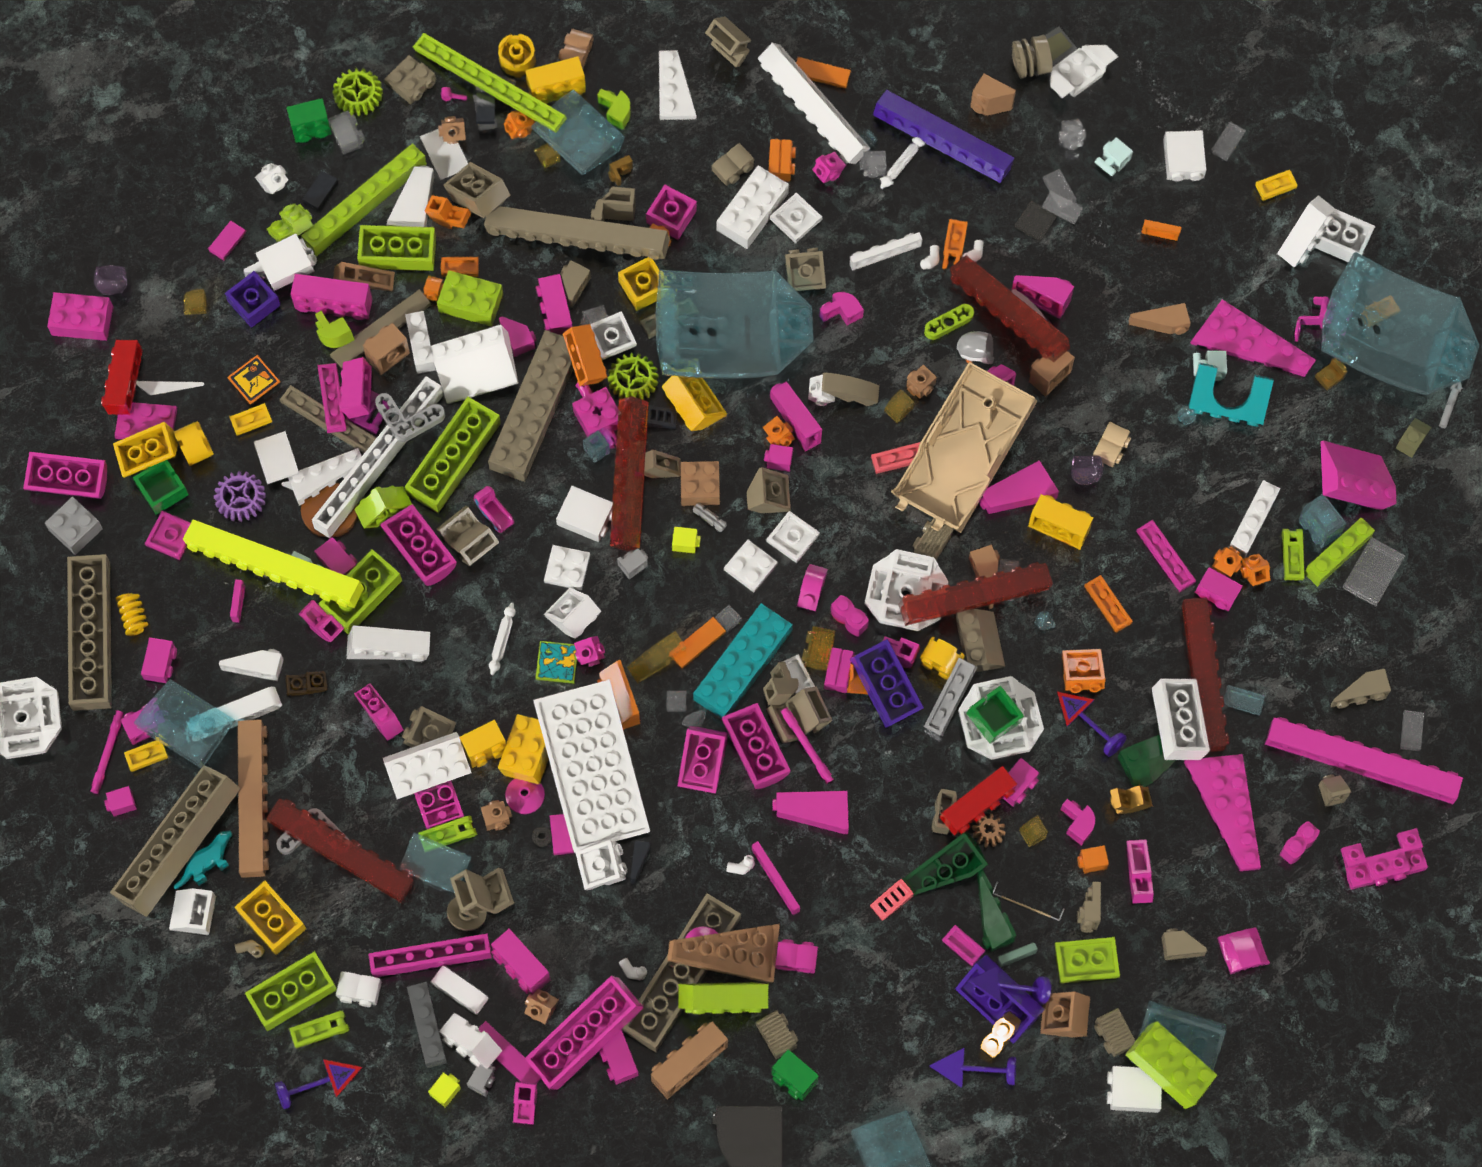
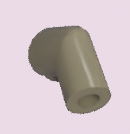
M254 940L235 944L237 954L248 951L254 957L259 958L264 953L263 947Z

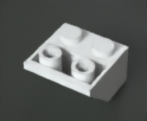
M200 889L176 891L169 930L209 935L216 899L213 891Z

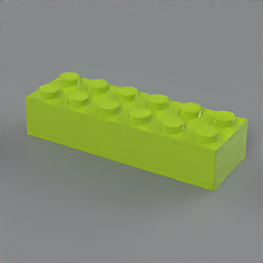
M467 397L405 485L407 495L439 513L501 424L500 415L472 398Z

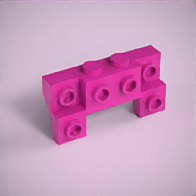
M1417 828L1397 834L1401 849L1365 858L1361 843L1341 848L1350 889L1371 884L1380 886L1386 884L1387 880L1395 879V881L1405 879L1406 875L1426 870L1428 866L1422 851L1423 845Z

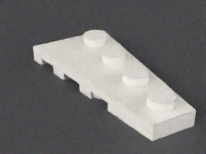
M659 51L660 120L696 119V113L677 51Z
M354 449L299 470V474L288 477L299 506L305 503L304 500L310 496L315 497L320 494L319 491L326 486H333L341 477L345 478L362 457L359 449Z

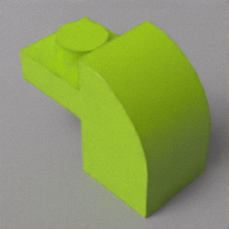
M600 89L598 103L610 108L606 114L607 122L623 130L631 115L628 96L622 91L616 96L612 91Z
M322 311L315 314L318 320L315 322L318 328L316 332L320 341L325 346L339 348L355 340L343 317L329 324Z

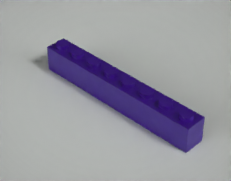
M888 90L885 91L876 103L873 115L913 137L921 138L927 145L936 148L999 183L1002 182L1011 169L1014 157Z

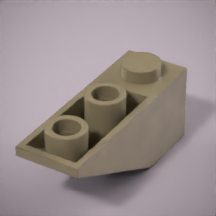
M1385 669L1366 672L1332 701L1331 707L1345 708L1351 703L1360 705L1368 702L1370 699L1380 701L1387 698L1386 696H1388L1391 689Z

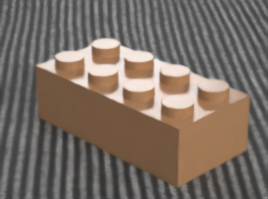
M713 1022L709 1024L704 1023L697 1030L699 1032L694 1037L689 1036L682 1043V1048L678 1051L676 1049L667 1056V1061L663 1064L661 1062L658 1063L651 1070L653 1072L651 1074L653 1084L667 1100L728 1047V1039Z

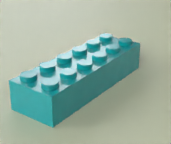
M761 603L695 690L693 700L720 719L731 714L791 634L793 624Z

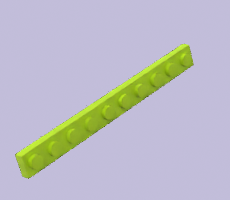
M425 33L422 34L413 46L415 51L557 133L567 119L561 112Z

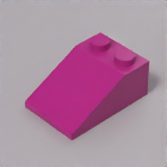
M1016 275L1012 290L1016 289L1036 307L1061 319L1071 302L1074 286L1065 279Z
M690 726L687 729L678 780L679 787L716 794L726 751L727 732Z

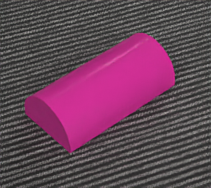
M29 452L23 489L101 499L106 487L107 464L105 460Z
M413 504L381 523L383 530L426 586L441 581L455 568L456 560Z
M758 703L722 717V721L755 789L773 785L789 775L791 770Z

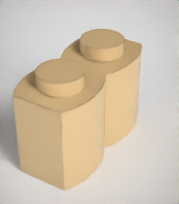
M1109 422L1092 458L1111 467H1114L1115 463L1119 464L1123 457V453H1121L1123 447L1127 448L1131 441V437H1129L1130 431Z

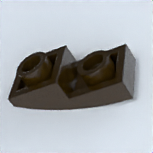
M326 671L306 672L304 675H286L285 677L287 696L327 691Z

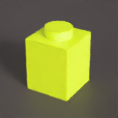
M674 527L672 551L695 553L696 547H700L701 536H697V529Z
M443 1073L428 1092L430 1096L446 1107L461 1088L458 1084L459 1080L452 1074L447 1076Z

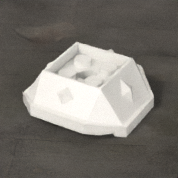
M896 549L873 565L865 604L879 623L919 631L940 620L948 580L934 557ZM909 591L911 596L905 597L902 595V592Z
M1012 676L973 684L958 710L967 747L991 760L1030 752L1044 731L1035 693ZM1001 685L1023 713L1024 718L1020 724L992 744H989L966 713L973 704L983 697L985 698L987 694Z
M38 677L1 682L0 754L6 759L46 753L62 730L58 691ZM21 716H27L24 722H18Z

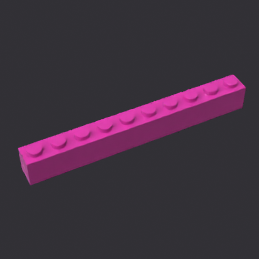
M1281 717L1272 720L1265 742L1266 745L1454 804L1458 798L1463 777L1458 776L1455 772H1444L1433 765L1425 766L1414 759L1406 760L1395 753L1387 754L1376 747L1368 748L1361 742H1349L1342 736L1327 735L1323 730H1312L1304 724H1293Z

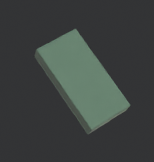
M1031 943L999 956L997 960L998 966L1001 968L1036 954V944Z

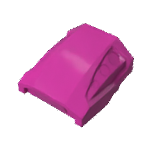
M451 780L414 793L427 830L464 817Z
M1256 927L1218 937L1219 945L1230 974L1270 963L1264 952Z

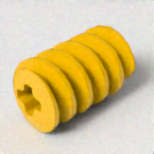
M122 594L115 599L118 602L117 607L120 609L119 614L122 616L121 621L124 623L123 628L126 630L125 635L127 636L138 635L148 626V622H142L146 619V615H140L144 612V609L138 608L142 605V602L136 601L140 598L139 594Z

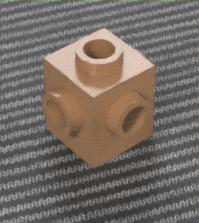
M455 116L445 117V120H441L442 126H438L439 137H443L444 142L456 144L459 140H466L463 118L456 119Z
M922 365L917 371L913 370L907 376V390L919 399L923 395L927 396L932 392L937 377Z
M499 800L489 802L488 806L481 807L487 831L492 829L501 830L510 824L509 818L512 817L510 807H505L504 801L499 802Z
M537 989L533 995L529 994L525 1001L527 1007L524 1013L532 1019L546 1024L553 1015L559 999Z

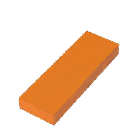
M798 57L796 64L810 80L846 89L851 70Z
M1101 575L1084 585L1116 633L1132 624V619Z
M712 617L671 651L670 656L683 669L724 635L726 630Z

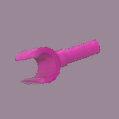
M449 87L441 89V97L444 101L454 98L467 99L465 95L451 93Z

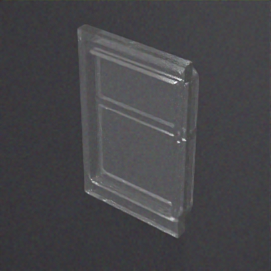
M1371 537L1342 588L1377 606L1405 555Z

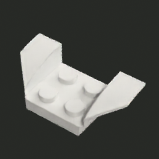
M1107 45L1082 46V48H1078L1052 67L1051 88L1061 98L1069 93L1075 97L1104 75L1107 65L1117 59L1118 56Z

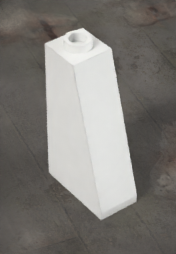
M424 165L420 167L414 166L387 221V226H427L428 215L424 210L432 194L434 182L433 168Z

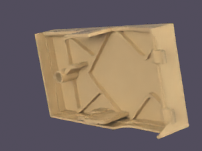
M969 362L919 444L916 456L897 487L891 491L900 499L895 508L904 511L907 505L910 504L936 519L933 526H931L936 531H940L943 525L946 524L961 533L1036 405L1037 400L1035 397Z

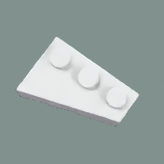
M454 1013L439 1031L444 1037L443 1042L451 1048L453 1045L457 1047L456 1051L463 1057L468 1055L470 1057L469 1060L475 1066L479 1067L482 1065L488 1069L502 1052L501 1048L485 1031L480 1032L477 1026L470 1025L467 1020Z

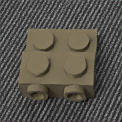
M410 55L384 79V82L410 104L418 101L422 97L423 92L427 88L430 89L436 81L435 73L423 63L419 64Z
M818 248L807 249L806 253H800L799 250L788 251L789 254L785 255L789 292L826 288L823 251H818Z
M421 706L417 710L414 709L409 720L412 723L410 728L406 727L403 732L402 738L405 739L403 744L415 747L452 734L456 722Z
M1092 882L1091 887L1087 889L1083 906L1079 907L1077 912V923H1081V931L1086 933L1097 930L1100 923L1101 882Z

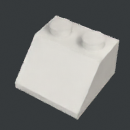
M569 588L544 615L566 635L576 638L597 618L601 610L588 595Z

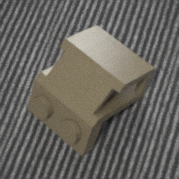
M727 17L715 18L705 32L713 40L711 45L735 67H739L749 53L747 43L751 42V39Z
M612 187L602 199L596 202L595 209L591 211V220L604 221L605 219L634 221L636 208L635 189Z
M468 506L463 507L437 528L446 544L461 554L460 560L469 566L499 543L491 529L480 523Z
M817 686L803 688L785 704L771 705L767 708L782 743L799 740L780 712L786 707L792 712L805 735L811 730L816 733L833 721Z
M501 868L495 869L484 877L465 869L450 878L461 913L472 918H477L479 913L487 911L493 914L499 913L514 904L504 871ZM465 877L466 882L459 879Z

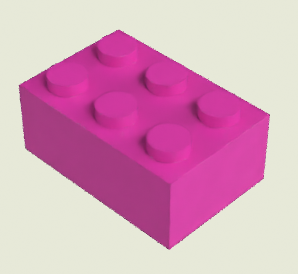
M54 292L47 327L52 336L107 341L113 305L109 297Z
M510 929L505 931L491 944L493 958L499 965L502 963L505 965L507 974L513 980L515 978L518 979L520 988L526 994L530 993L533 995L537 989L541 990L551 981L547 969Z

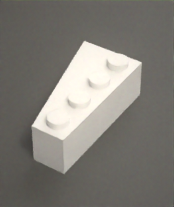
M353 626L348 635L347 659H395L421 662L426 660L429 655L430 632Z

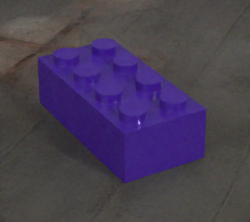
M888 639L850 658L885 728L923 709Z

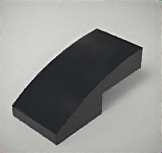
M477 91L476 123L495 124V97L485 91Z

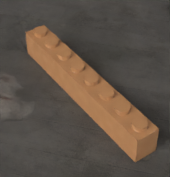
M262 720L238 721V787L240 788L238 791L239 873L241 877L266 876L265 870H269V860L265 858V851L269 850L268 839H265V832H268V820H265V813H268V801H265V794H268V783L264 782V775H268L267 763H264V756L268 754L267 744H264V737H267V726H264Z

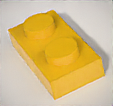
M1287 170L1256 182L1255 186L1264 201L1296 189L1297 183L1291 171Z
M265 403L230 416L236 435L272 423Z
M162 739L124 752L131 772L168 758Z

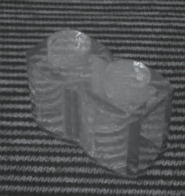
M349 111L328 118L330 128L343 155L363 147L362 141L365 138L362 131L356 128L358 123L354 114L350 115Z

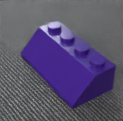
M985 955L972 967L955 989L993 1025L1007 1012H1011L1021 1020L1020 1026L1009 1038L1014 1044L1045 1009L1025 990L1000 987L1001 1004H999L970 983L969 980L997 966L999 982L1017 984L992 959Z

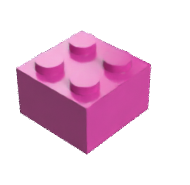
M664 185L646 213V223L664 226L669 230L670 236L679 240L697 211V201Z

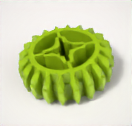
M357 68L355 72L349 69L347 75L342 72V78L337 77V83L334 84L335 90H333V95L335 96V103H338L340 109L343 108V112L347 113L349 111L351 116L355 112L359 117L361 112L367 115V110L374 111V106L378 107L379 101L382 100L381 94L383 90L381 82L378 81L376 75L373 76L371 71L366 73L364 68L361 72Z
M631 353L630 357L627 358L624 354L623 360L617 358V364L612 363V369L608 371L610 375L608 377V382H610L609 388L614 389V395L619 394L620 400L625 397L626 402L633 399L635 403L637 398L643 401V396L649 398L650 392H655L654 386L658 385L657 379L659 377L656 373L657 368L653 367V362H647L648 357L645 356L641 359V354L634 357L633 353ZM639 368L643 369L647 373L648 377L640 373ZM618 379H621L622 382L627 383L628 387L625 388L624 386H622L619 383Z

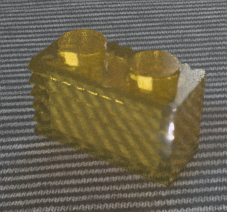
M813 626L812 632L808 631L806 643H809L808 650L804 649L802 661H805V667L827 671L835 638V630Z

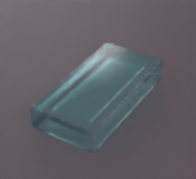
M1228 685L1222 705L1260 715L1265 696Z

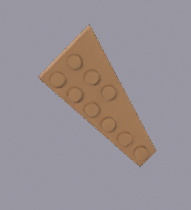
M779 924L672 940L669 942L667 961L773 983Z

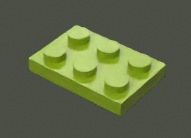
M1115 937L1055 943L1060 983L1120 977Z

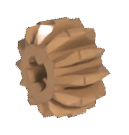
M990 814L989 819L985 815L982 820L976 823L977 825L972 827V830L976 831L973 833V838L980 837L977 843L981 844L984 841L985 848L988 847L989 843L993 847L996 846V841L1001 843L1003 840L1001 836H1005L1006 833L1002 830L1005 828V824H998L1001 818L998 817L993 820V814ZM986 829H992V832H985Z

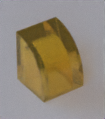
M552 141L534 149L543 168H547L560 161L559 151Z
M204 289L191 290L185 293L184 315L207 313Z
M900 390L888 402L884 411L898 423L913 410L914 401L904 391Z
M1039 816L1029 820L1019 829L1029 847L1045 839L1048 833Z

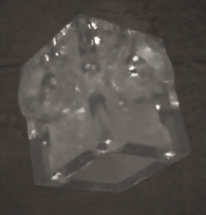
M1080 119L1061 121L1062 131H1059V141L1063 143L1064 147L1077 149L1083 146V140H1086V131L1083 129Z

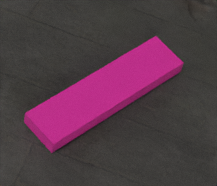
M337 364L318 365L327 433L346 431L344 413L340 409L341 391Z
M1153 520L1137 529L1136 532L1179 592L1196 583V579Z
M754 843L752 845V852L790 912L795 915L800 911V906L760 843Z
M485 1021L478 1030L480 1032L485 1031L501 1048L502 1052L496 1059L520 1082L537 1084L541 1080L539 1075L525 1060V1057L490 1024Z

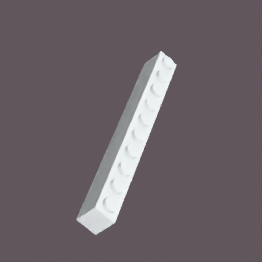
M426 376L399 409L405 419L431 405L437 404L443 396L441 385ZM395 414L391 421H397L399 416ZM416 420L414 425L419 427L423 420ZM388 425L313 517L314 529L328 538H331L406 443L398 441ZM403 429L400 430V434H407L406 431H404Z

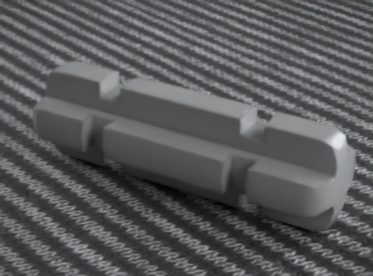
M697 503L693 508V512L698 516L701 515L703 520L711 526H715V529L719 532H722L726 527V522L722 519L719 520L717 515L709 509H705V506L701 503Z

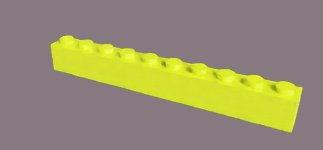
M192 520L183 537L187 548L193 552L201 551L209 558H220L226 564H236L238 568L245 571L247 569L252 570L258 576L263 577L266 575L274 582H285L287 586L293 589L298 587L309 595H320V598L323 600L336 601L338 605L347 608V606L355 608L364 590L359 580L196 520Z

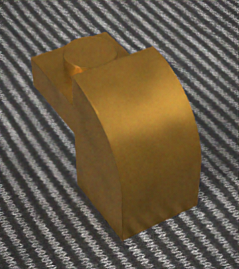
M1139 785L1127 790L1119 788L1110 790L1111 804L1116 809L1117 814L1136 812L1153 806L1148 787Z

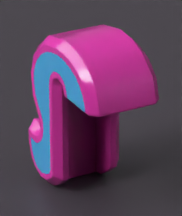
M490 486L484 487L474 495L477 507L492 523L497 532L502 533L514 524V519L495 497V492Z

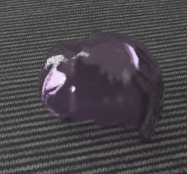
M112 265L98 266L94 272V285L97 290L103 295L109 296L123 293L127 285L125 268Z
M1101 456L1073 457L1071 476L1076 483L1089 485L1100 480L1104 471Z

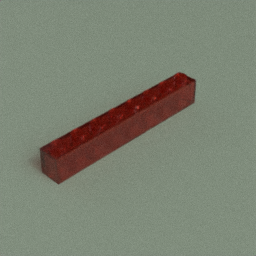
M967 255L950 268L951 280L955 285H960L967 295L975 297L976 301L981 306L987 307L993 316H998L1006 327L1010 326L1018 337H1023L1032 348L1038 349L1045 359L1049 358L1052 362H1055L1070 349L1068 337Z
M633 396L619 399L610 546L624 551L640 548L649 403Z
M1039 562L1028 565L1027 568H1013L1008 573L1000 571L994 573L992 577L980 576L972 582L964 580L958 582L956 586L944 585L939 590L932 591V589H928L916 596L908 594L903 597L898 606L904 624L908 626L1050 589L1053 582L1046 563L1039 564Z
M1207 598L1184 599L1182 612L1191 679L1197 680L1209 752L1224 751L1226 744H1229V736L1224 730L1226 715L1222 714L1224 698L1223 695L1220 696L1219 689L1222 687L1221 678L1217 677L1219 661L1218 658L1215 659L1214 654L1217 651L1216 640L1212 639L1214 623L1210 622L1209 616L1212 615L1211 604H1208Z
M279 798L267 816V821L402 903L414 884L410 873L402 870V872L398 871L392 862L380 860L378 858L379 855L374 851L368 850L367 852L361 848L362 845L353 839L349 841L344 838L346 835L341 831L329 829V825L323 820L319 819L316 821L311 818L312 814L304 809L300 811L295 808V804L290 800L285 799L283 801Z

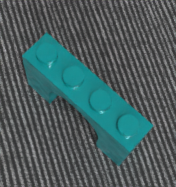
M1198 363L1189 402V409H1192L1193 413L1203 414V412L1210 413L1211 417L1215 418L1226 416L1233 422L1244 420L1248 421L1247 424L1258 427L1259 424L1263 425L1273 386V378L1254 374L1247 400L1237 407H1226L1221 405L1213 395V386L1218 367Z

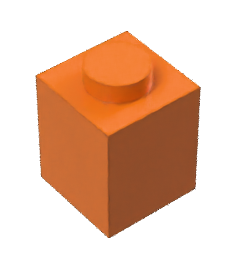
M1105 846L1083 849L1079 854L1080 856L1077 857L1079 868H1083L1084 873L1104 870L1109 865Z

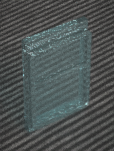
M414 832L399 869L455 893L450 878L465 869L467 870L471 857Z

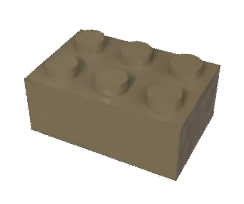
M472 162L468 163L444 184L453 202L469 209L482 218L489 215L510 196L501 178Z

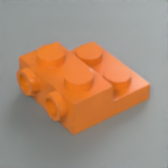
M1101 649L1062 651L1065 690L1078 693L1081 690L1090 689L1091 692H1098L1104 689L1105 674Z

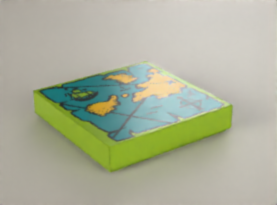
M540 641L536 680L574 684L577 666L575 645Z

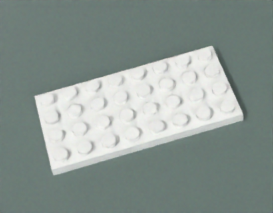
M610 680L533 700L574 852L608 840L618 841L650 832Z

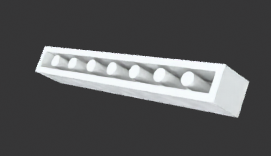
M771 43L758 57L762 63L761 67L773 75V81L784 88L783 92L789 98H793L795 106L806 113L807 120L818 127L817 131L829 140L828 143L834 150L840 152L841 159L846 163L856 164L871 148L782 46Z

